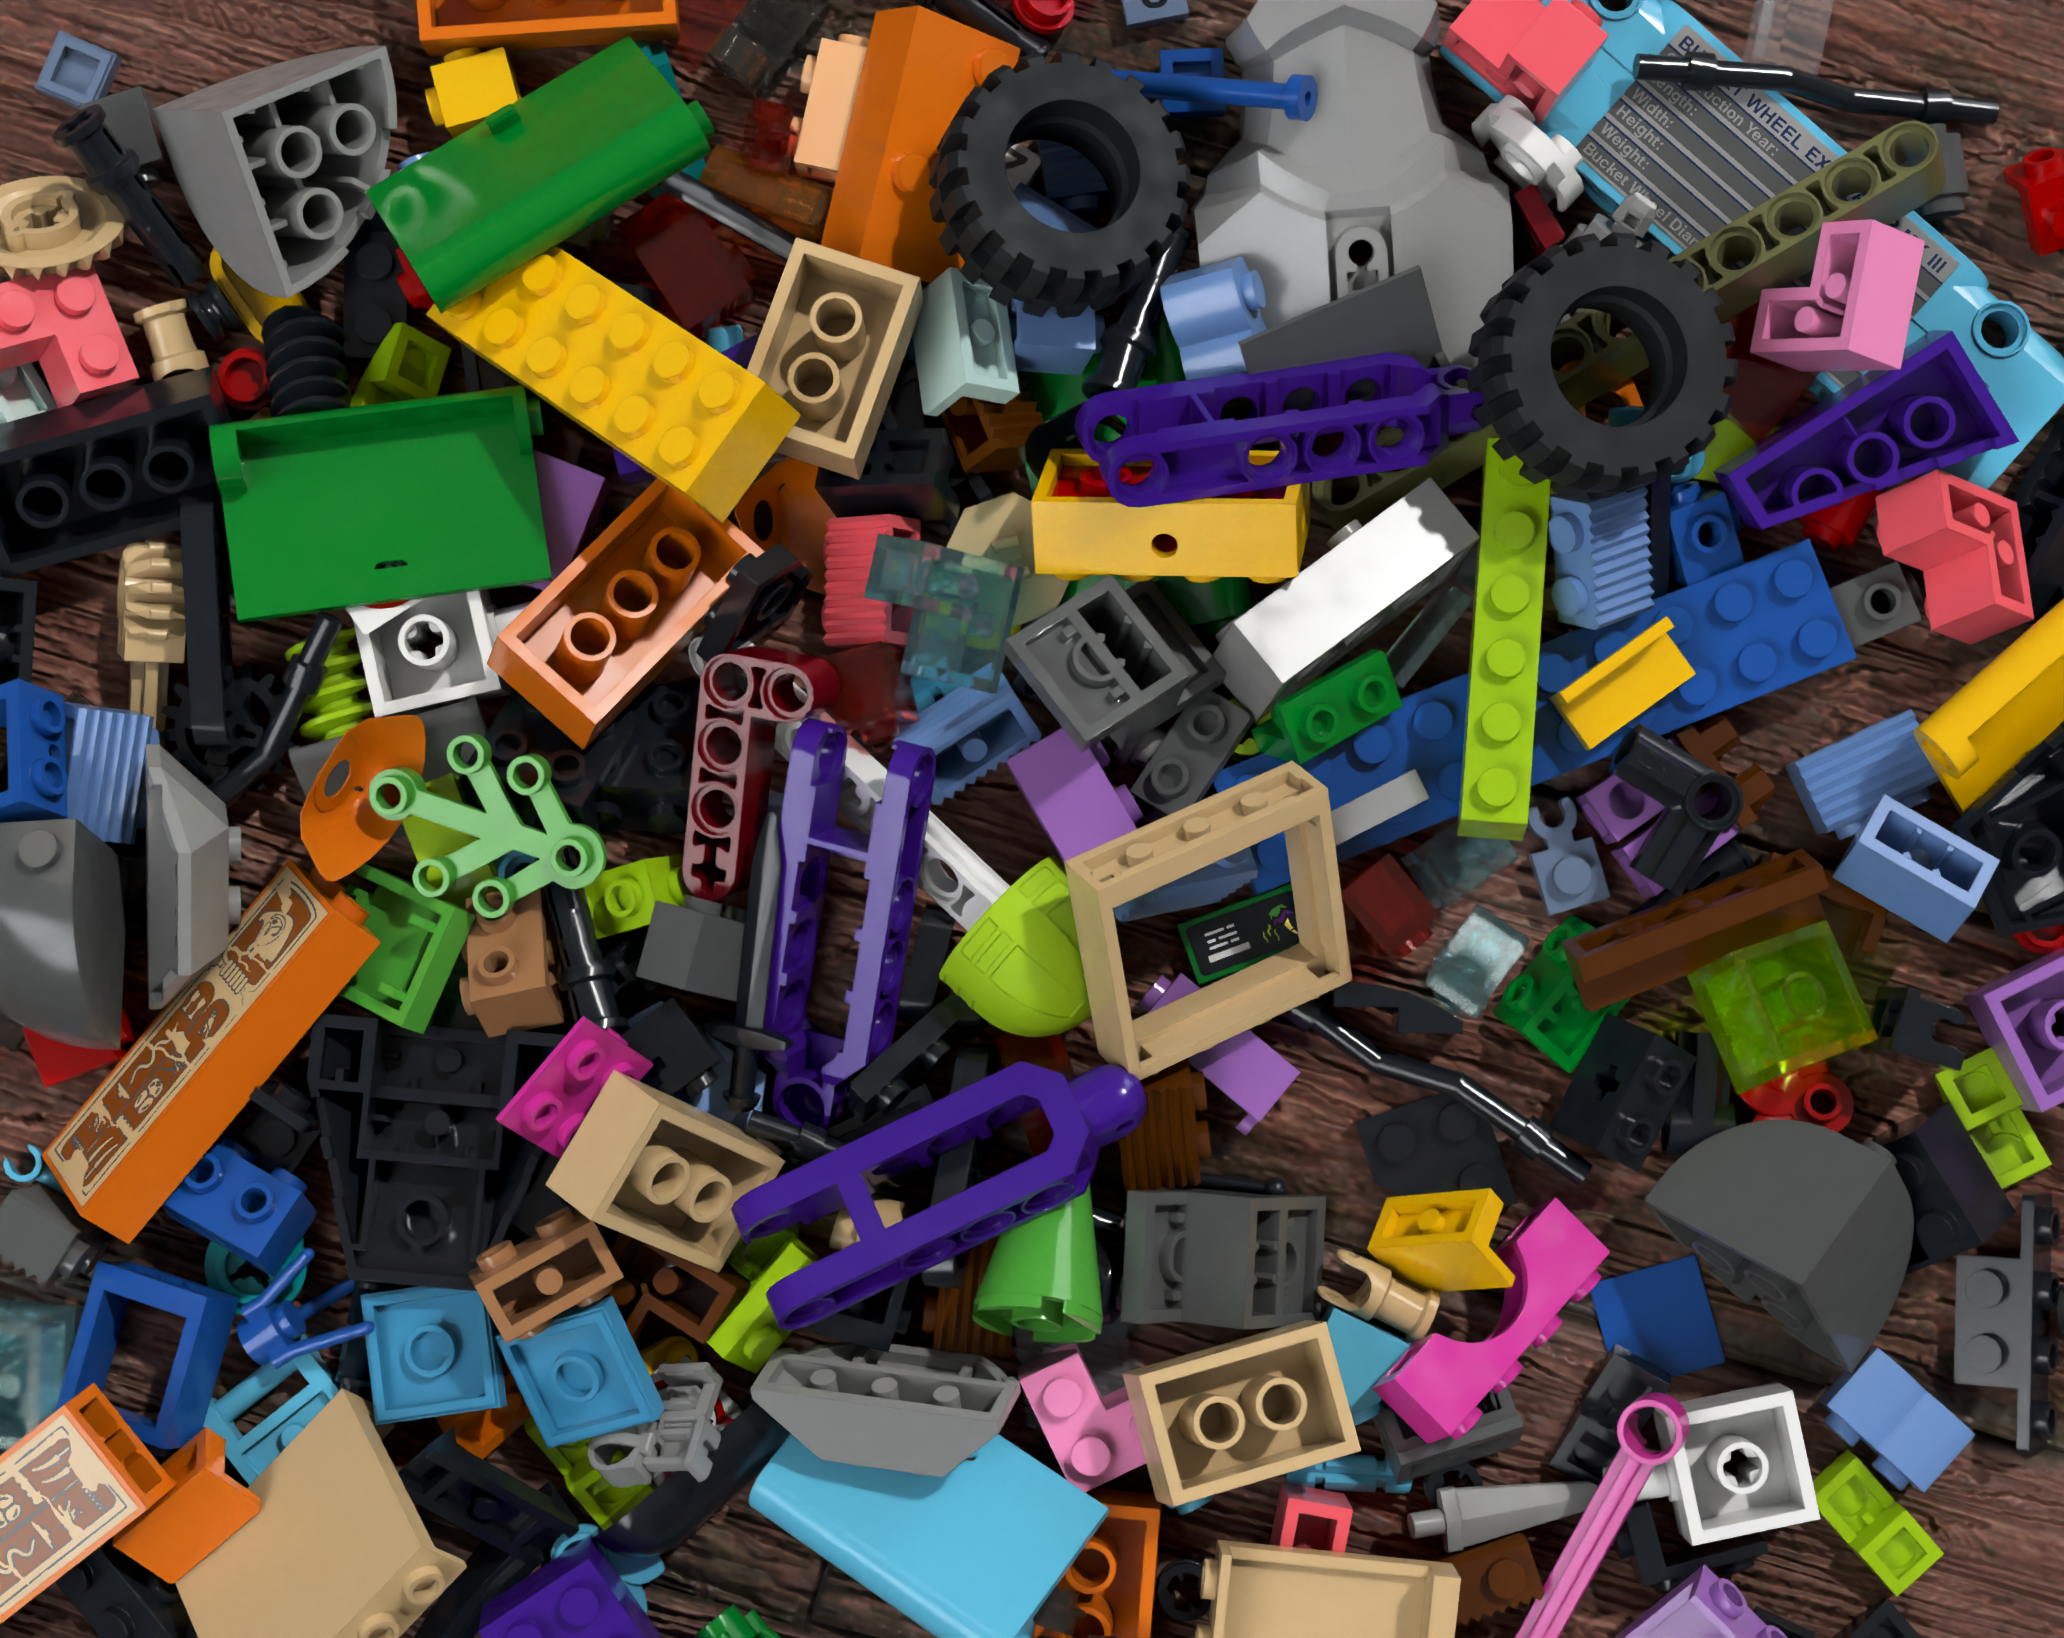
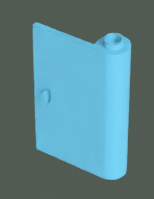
M790 1434L761 1471L749 1495V1505L937 1638H1033L1035 1632L1033 1617L1110 1513L1108 1507L999 1434L968 1457L974 1459L973 1461L964 1460L944 1477L915 1475L910 1472L868 1466L858 1467L847 1463L820 1460L797 1438Z

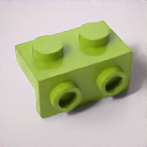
M790 1236L752 1280V1286L746 1296L710 1337L707 1343L723 1359L756 1374L771 1357L774 1350L793 1331L783 1330L778 1327L766 1297L767 1291L777 1281L821 1260V1258L796 1236Z

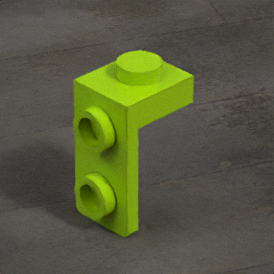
M683 854L643 859L605 870L595 882L585 886L584 889L595 928L596 939L600 940L649 926L656 900L682 907L685 895L695 897L688 890L683 879Z

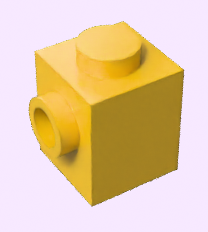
M469 47L448 53L443 58L445 63L430 66L435 87L425 89L427 104L435 126L445 125L453 139L481 123L487 116L500 108L513 104L522 98L513 62L504 47L482 53L480 48Z

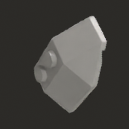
M145 744L147 992L149 1009H163L228 949L229 925L241 924L240 886H229V865H241L240 826L228 825L226 804L159 744Z
M850 1342L819 1344L799 1352L793 1347L775 1349L750 1388L752 1399L820 1460L847 1463L858 1467L868 1466L910 1472L915 1475L938 1477L947 1475L1000 1432L1021 1393L1018 1380L1012 1376L1007 1377L998 1366L982 1355L937 1351L929 1348L891 1344L888 1353Z

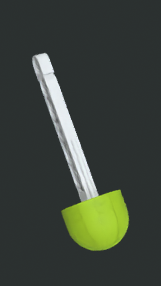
M707 630L695 637L690 642L688 649L690 662L700 678L707 662L696 653V650ZM737 665L735 680L738 687L743 692H746L748 686L747 676L744 670ZM793 682L797 698L802 703H806L807 694ZM826 712L809 717L838 724ZM808 718L797 722L777 721L774 748L788 762L796 733L802 723ZM847 733V753L838 809L864 834L871 835L875 803L883 798L887 770ZM929 810L918 885L968 931L945 961L939 973V978L987 1022L1015 1035L1026 1037L1051 1036L1070 1030L1084 1022L1091 1016L1065 865L1055 855L1049 856L1032 867L1010 886ZM940 860L950 866L958 882H955L947 875L941 866Z

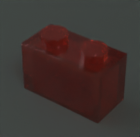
M665 192L617 224V227L685 330L699 338L705 334L704 329L716 327L756 300L748 283L755 279L757 275L737 245L727 251L713 232L722 224Z
M1390 853L1376 857L1341 886L1344 917L1375 956H1388L1393 952L1397 958L1401 955L1404 958L1434 934L1427 924L1439 913Z

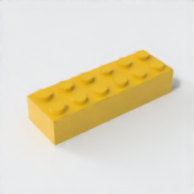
M558 246L552 247L442 314L435 303L426 314L464 346L521 385H524L525 388L722 523H724L801 416L796 409L766 382Z

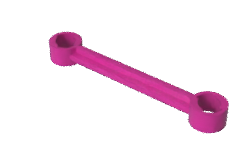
M1647 1393L1636 1398L1622 1412L1617 1424V1437L1621 1446L1543 1584L1545 1593L1541 1601L1535 1599L1514 1638H1559L1655 1466L1665 1463L1674 1457L1688 1439L1690 1430L1689 1418L1683 1406L1676 1399L1663 1393ZM1646 1407H1654L1668 1414L1676 1430L1674 1444L1663 1451H1654L1646 1448L1645 1446L1648 1441L1642 1437L1638 1430L1640 1414L1636 1413V1411Z

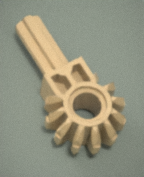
M146 539L145 542L128 544L123 550V556L120 559L117 586V652L124 661H131L128 710L153 716L152 728H156L158 733L166 730L167 716L162 713L163 706H167L169 665L170 663H184L186 622L181 545L165 543V540ZM160 739V746H165V740Z

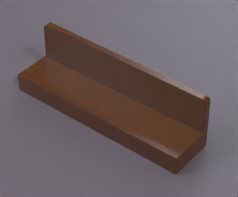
M1799 849L1683 894L1680 897L1673 898L1561 942L1583 1007L1587 1011L1593 1012L1823 922L1825 920V913L1818 893L1829 889L1822 865L1803 849Z

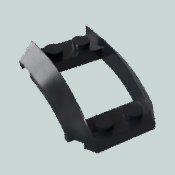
M454 1427L431 1442L406 1464L398 1474L413 1504L421 1506L483 1541L465 1562L467 1568L447 1587L435 1602L414 1638H473L479 1630L482 1607L522 1581L544 1561L543 1551L562 1534L571 1538L579 1531L578 1520L550 1480L539 1490L529 1486L457 1446Z

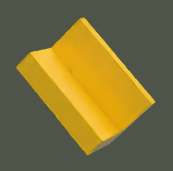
M1668 616L1653 623L1549 698L1586 751L1594 748L1696 674L1666 633L1675 627Z
M1491 1188L1386 1198L1367 1250L1381 1265L1391 1269L1393 1278L1423 1292L1430 1288L1437 1292L1510 1288L1515 1280V1275L1489 1247L1504 1205Z

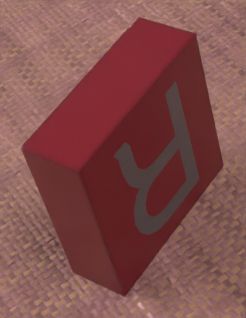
M1530 184L1513 194L1510 199L1512 221L1534 258L1555 245L1560 246L1566 234L1538 187Z

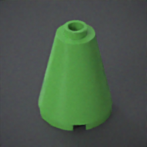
M1090 1182L1085 1194L999 1235L973 1301L972 1320L983 1328L1009 1337L1012 1336L1013 1325L1024 1330L1033 1331L1032 1341L1042 1343H1085L1095 1340L1096 1333L1101 1334L1103 1311Z

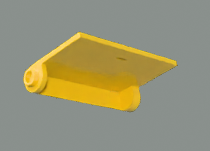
M2064 598L1913 730L1918 744L1960 816L1964 815L2064 721Z

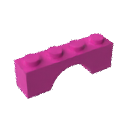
M1556 1197L1532 1208L1494 1250V1253L1515 1275V1280L1512 1287L1504 1288L1501 1315L1491 1333L1483 1341L1476 1343L1455 1341L1437 1333L1415 1341L1372 1388L1427 1444L1449 1436L1454 1440H1458L1465 1435L1482 1416L1483 1412L1477 1405L1490 1390L1495 1394L1501 1392L1520 1373L1523 1366L1517 1359L1530 1344L1535 1348L1541 1346L1557 1331L1563 1321L1556 1314L1568 1300L1571 1299L1574 1303L1580 1301L1600 1281L1602 1275L1596 1268L1608 1256L1610 1251Z

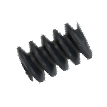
M283 306L273 311L264 320L261 330V336L264 341L263 354L266 361L265 373L269 383L267 391L271 402L270 416L277 417L351 407L352 396L348 387L349 374L345 366L347 356L343 347L345 340L341 327L333 320L323 318L315 310L304 306Z

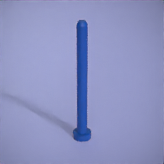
M1112 69L1111 71L1112 74L1124 81L1129 74L1146 85L1141 91L1145 98L1284 110L1289 120L1304 122L1312 118L1317 105V84L1311 75L1293 74L1287 83L1117 69Z

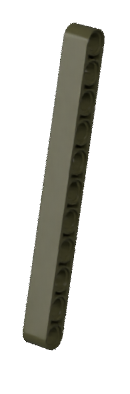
M1904 121L1896 124L1670 258L1668 261L1677 264L1686 258L1700 270V274L1694 281L1703 292L1712 287L1716 290L1723 304L1714 310L1720 324L1758 303L1762 289L1783 288L1814 269L1822 222L1873 219L1889 225L1939 194L1945 184L1946 171L1936 132L1928 124L1919 121ZM1911 159H1924L1920 164L1913 167L1901 166ZM1866 193L1865 196L1856 201H1843L1851 194ZM1802 226L1809 227L1804 233H1801L1799 235H1786L1790 230ZM1742 260L1752 261L1742 269L1729 270L1736 262ZM1585 309L1556 326L1551 343V365L1556 383L1566 400L1576 410L1649 367L1646 352L1637 336L1633 333L1625 338H1615L1619 332L1628 327L1617 318L1593 309ZM1573 360H1582L1575 369L1559 372L1566 363ZM1465 380L1455 387L1467 389L1468 382ZM1491 424L1479 431L1464 433L1457 438L1448 439V447L1428 465L1408 467L1399 472L1388 470L1312 482L1311 491L1315 502L1336 532L1355 519L1364 526L1431 477L1442 490L1483 465L1487 439L1500 437ZM1387 427L1377 433L1376 444L1391 446L1400 441L1404 433L1401 429ZM1358 492L1356 497L1349 503L1337 505L1345 494Z

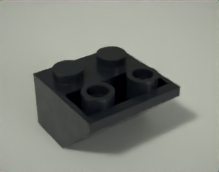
M1949 1101L1899 1122L1871 1139V1141L1887 1149L1896 1158L1897 1164L1895 1167L1912 1202L1914 1232L1911 1254L1905 1275L1983 1245L2016 1212Z

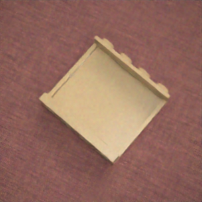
M342 1388L247 1488L261 1499L260 1512L175 1582L198 1638H399L467 1568L464 1560L434 1546L382 1443V1440L391 1432L395 1424L376 1425L372 1402Z
M1217 1540L1215 1559L1204 1558L1201 1575V1599L1211 1600L1208 1625L1197 1624L1195 1638H1455L1461 1577L1453 1564L1446 1562Z

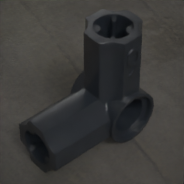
M1637 723L1633 730L1624 736L1617 747L1608 771L1665 806L1629 864V867L1680 897L1720 832L1731 826L1739 818L1743 808V793L1739 784L1730 776L1715 771L1644 725ZM1713 782L1718 791L1717 803L1710 812L1699 815L1694 807L1696 792L1702 785Z

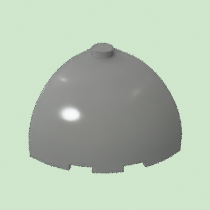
M386 46L343 48L284 61L227 79L152 109L178 183L203 232L220 256L239 277L253 288L270 296L289 298L308 288L329 273L349 253L346 247L353 240L365 219L372 220L376 212L365 191L388 178L391 172L390 169H385L390 143V130H397V99L393 71Z

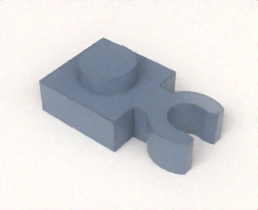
M1569 797L1558 800L1562 818L1560 823L1554 828L1543 824L1537 806L1529 808L1527 827L1534 836L1543 840L1545 847L1544 851L1530 854L1528 857L1546 916L1611 898L1593 837L1574 841L1572 830L1577 821V811Z

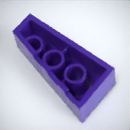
M1932 330L1904 349L1901 370L1868 371L1714 470L1713 473L1745 525L1763 530L1839 504L1843 500L1872 490H1880L1902 482L1901 480L1936 468L1941 469L1965 461L1966 458L1992 449H2000L2020 441L1953 331Z

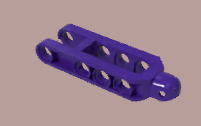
M1385 352L1255 374L1242 372L1104 392L1092 396L1081 406L1076 414L1074 427L1077 438L1092 460L1100 463V474L1110 494L1118 503L1127 507L1142 508L1428 465L1448 447L1449 435L1481 430L1474 413V407L1479 408L1484 405L1481 392L1472 393L1469 392L1468 387L1465 389L1453 386L1460 379L1468 382L1467 372L1471 368L1462 365H1452L1427 369L1410 356ZM1363 378L1375 381V393L1367 402H1363L1361 399L1348 401V404H1346L1345 396L1350 385ZM1303 387L1314 391L1313 402L1307 410L1299 411L1298 409L1285 410V413L1283 412L1284 400L1293 390ZM1236 397L1251 399V411L1245 419L1237 421L1234 418L1220 419L1221 410L1229 400ZM1110 415H1120L1126 418V428L1123 434L1116 440L1100 442L1094 439L1095 427L1103 418ZM1381 426L1398 428L1404 433L1403 438L1391 446L1376 444V435ZM1344 432L1343 442L1335 452L1326 456L1313 453V442L1318 435ZM1280 441L1279 453L1272 461L1264 465H1254L1249 462V451L1253 445ZM1152 460L1151 472L1143 481L1136 484H1125L1119 480L1120 470L1124 464Z
M808 718L798 729L793 741L779 826L782 871L764 1027L791 1038L794 1043L793 1047L787 1050L770 1051L759 1049V1051L777 1069L772 1101L778 1117L798 1126H802L803 1122L806 1121L828 1129L840 1119L845 1106L849 1078L869 1066L892 1045L935 779L936 756L934 750L930 747L897 740L892 744V749L896 750L888 766L883 798L875 803L871 835L837 827L835 825L847 753V733L842 725ZM831 853L865 861L864 878L870 880L863 925L856 928L854 941L860 942L853 987L846 990L844 1003L850 1004L845 1038L815 1030L806 1015Z
M1019 1061L742 1195L734 1202L731 1211L743 1241L748 1244L753 1243L752 1239L769 1236L800 1221L806 1226L845 1206L860 1238V1241L782 1278L769 1288L766 1297L778 1327L783 1330H795L819 1322L1085 1194L1096 1166L1100 1148L1129 1135L1140 1124L1145 1114L1147 1098L1139 1078L1128 1073L1120 1065L1108 1064L1095 1067L1067 1081L1064 1074ZM1035 1108H1038L1040 1113L1045 1112L1054 1132L1046 1152L890 1227H884L871 1197V1194L876 1192L874 1189L875 1185L917 1165H920L922 1169L935 1164L932 1159L933 1157L977 1136L983 1141L993 1136L992 1129Z

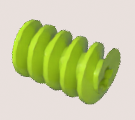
M355 628L339 631L324 664L328 668V674L317 695H310L302 713L316 715V717L299 728L300 735L305 738L325 741L342 736L346 731L363 722L362 717L373 712L371 700L359 699L358 692L368 687L365 675L354 674L353 667L362 662L360 650L349 649L348 646L349 641L357 638ZM307 638L287 649L285 657L288 662L293 654L301 653Z

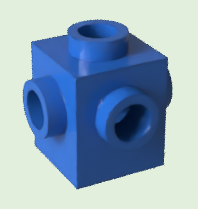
M1697 481L1671 486L1670 582L1689 586L1745 564L1736 534L1741 529L1740 517L1731 500L1726 497L1725 492L1700 487Z

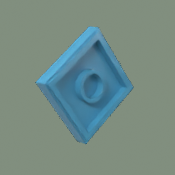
M417 1286L360 1295L363 1322L371 1321L375 1326L372 1333L365 1335L376 1425L507 1406L501 1351L494 1338L498 1333V1328L477 1291Z
M613 1296L599 1299L584 1307H570L554 1316L555 1321L549 1328L529 1339L519 1340L517 1337L506 1344L499 1331L494 1336L548 1449L658 1420L666 1409Z

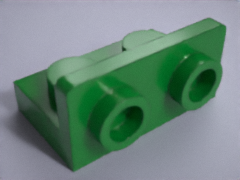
M1371 649L1276 703L1271 713L1272 718L1251 729L1259 752L1288 762L1293 760L1296 764L1301 765L1402 707L1403 704L1385 653L1380 650Z
M1573 915L1568 916L1560 926L1548 934L1541 951L1525 971L1508 984L1503 993V998L1493 1010V1014L1498 1019L1519 1032L1554 1064L1569 1074L1585 1056L1606 1013L1617 1016L1631 998H1626L1593 1012H1589L1583 1007L1561 942L1596 928Z

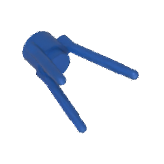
M305 1248L258 1297L240 1308L245 1318L237 1323V1334L243 1348L256 1363L266 1365L271 1362L278 1369L296 1357L372 1333L375 1329L374 1323L365 1321L299 1341V1337L306 1332L305 1320L353 1292L355 1280H349L348 1277L299 1308L288 1300H284L281 1303L275 1302L274 1300L314 1258V1250Z

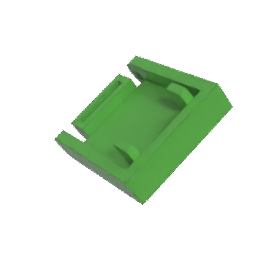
M364 863L355 870V873L370 882L378 884L375 893L373 894L348 884L345 894L355 900L370 914V917L364 924L381 943L340 991L339 995L402 1028L424 1034L476 915L439 897L430 898L423 896L416 890L413 884L380 868Z

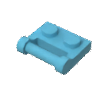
M305 1334L299 1337V1341L308 1339ZM318 1351L296 1357L278 1369L270 1362L260 1366L219 1400L211 1398L203 1427L207 1426L226 1440V1457L250 1486L340 1391L341 1383L335 1381L336 1376L321 1359ZM296 1370H299L309 1385L243 1436L235 1426L234 1420Z

